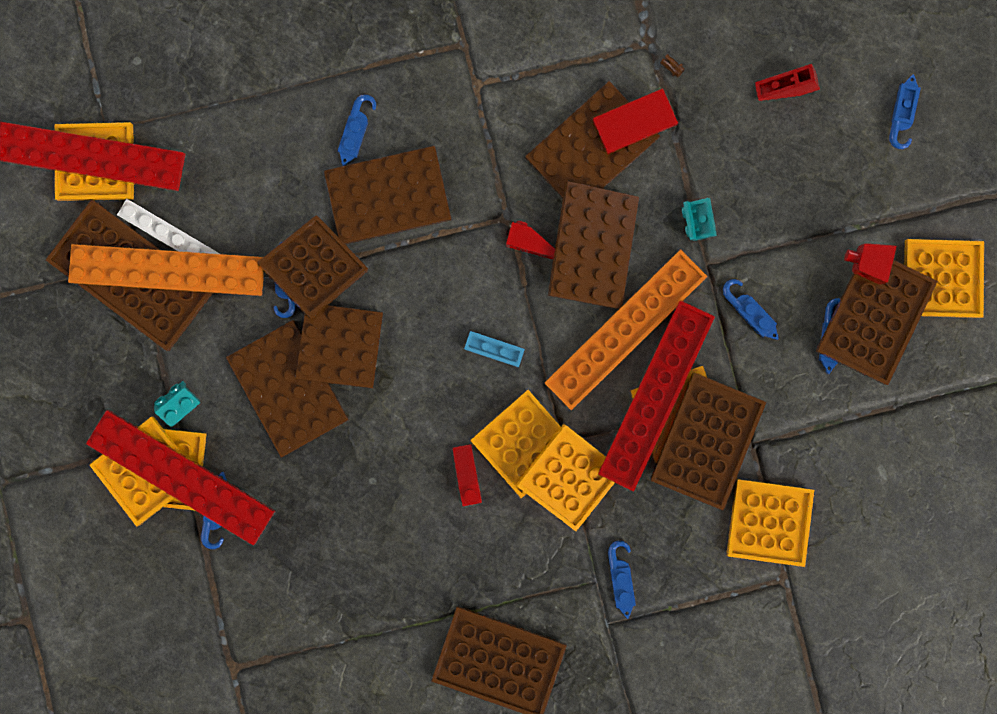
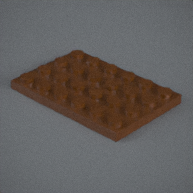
M608 81L529 152L525 158L563 199L565 183L568 181L601 189L605 188L657 141L660 135L657 133L607 155L592 119L629 103L615 86Z
M435 146L324 170L338 237L344 244L452 220Z
M569 181L565 183L548 296L614 309L622 307L639 197Z
M893 260L888 283L877 284L853 273L815 352L888 386L938 281Z
M294 320L226 357L281 458L349 420L329 383L296 379L302 334Z
M693 373L650 481L724 510L766 402Z
M457 606L431 682L522 714H544L567 644Z

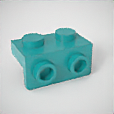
M710 198L683 202L682 214L687 221V226H685L687 237L690 240L696 241L717 236Z
M182 381L180 384L173 385L167 395L161 396L155 401L154 411L165 423L173 427L201 402L186 387V383Z

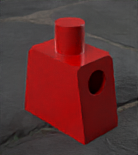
M862 244L858 246L857 251L848 249L844 260L854 263L852 269L854 274L880 285L885 284L889 280L897 246Z

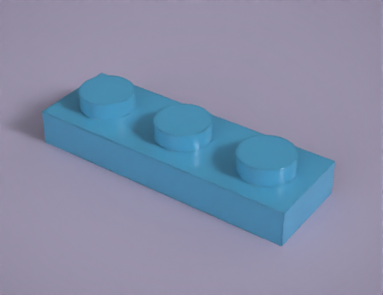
M472 331L469 333L464 350L519 367L525 350Z

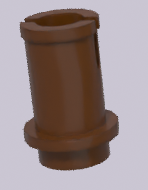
M669 54L665 55V59L663 58L660 62L661 65L672 73L673 77L676 76L678 78L685 70L683 64L676 62Z

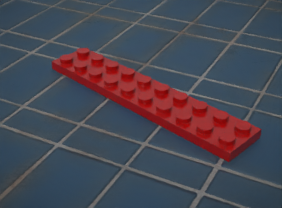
M0 122L1 162L179 191L185 160V153Z
M681 300L679 301L598 475L634 492L715 316Z
M106 410L86 443L88 446L253 546L275 513V510L110 410Z

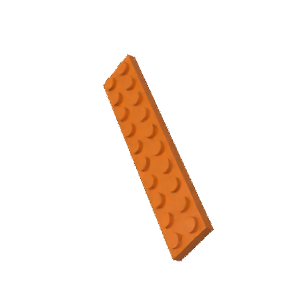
M71 244L68 283L262 296L264 270L258 265V261L263 257Z
M680 249L544 382L545 385L572 410L677 307L680 300L683 301L708 276Z

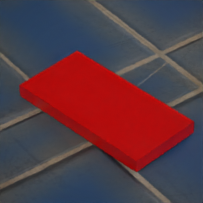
M663 88L592 119L607 155L678 124Z

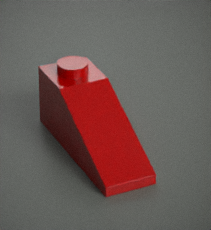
M812 64L755 82L759 101L802 96L820 90L817 73Z
M522 221L512 222L506 247L554 260V247L535 230L527 226V223Z
M472 445L454 447L453 455L462 506L482 503Z

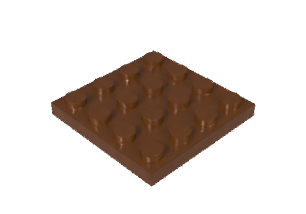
M317 215L258 261V265L309 319H312L368 272V268Z
M327 305L312 319L304 315L296 379L373 389L383 313Z

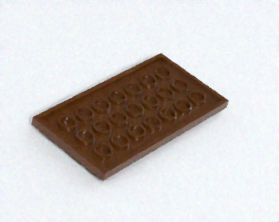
M91 200L46 258V261L69 278L71 244L149 250L160 249L99 203ZM78 284L166 351L171 350L213 294L207 292Z

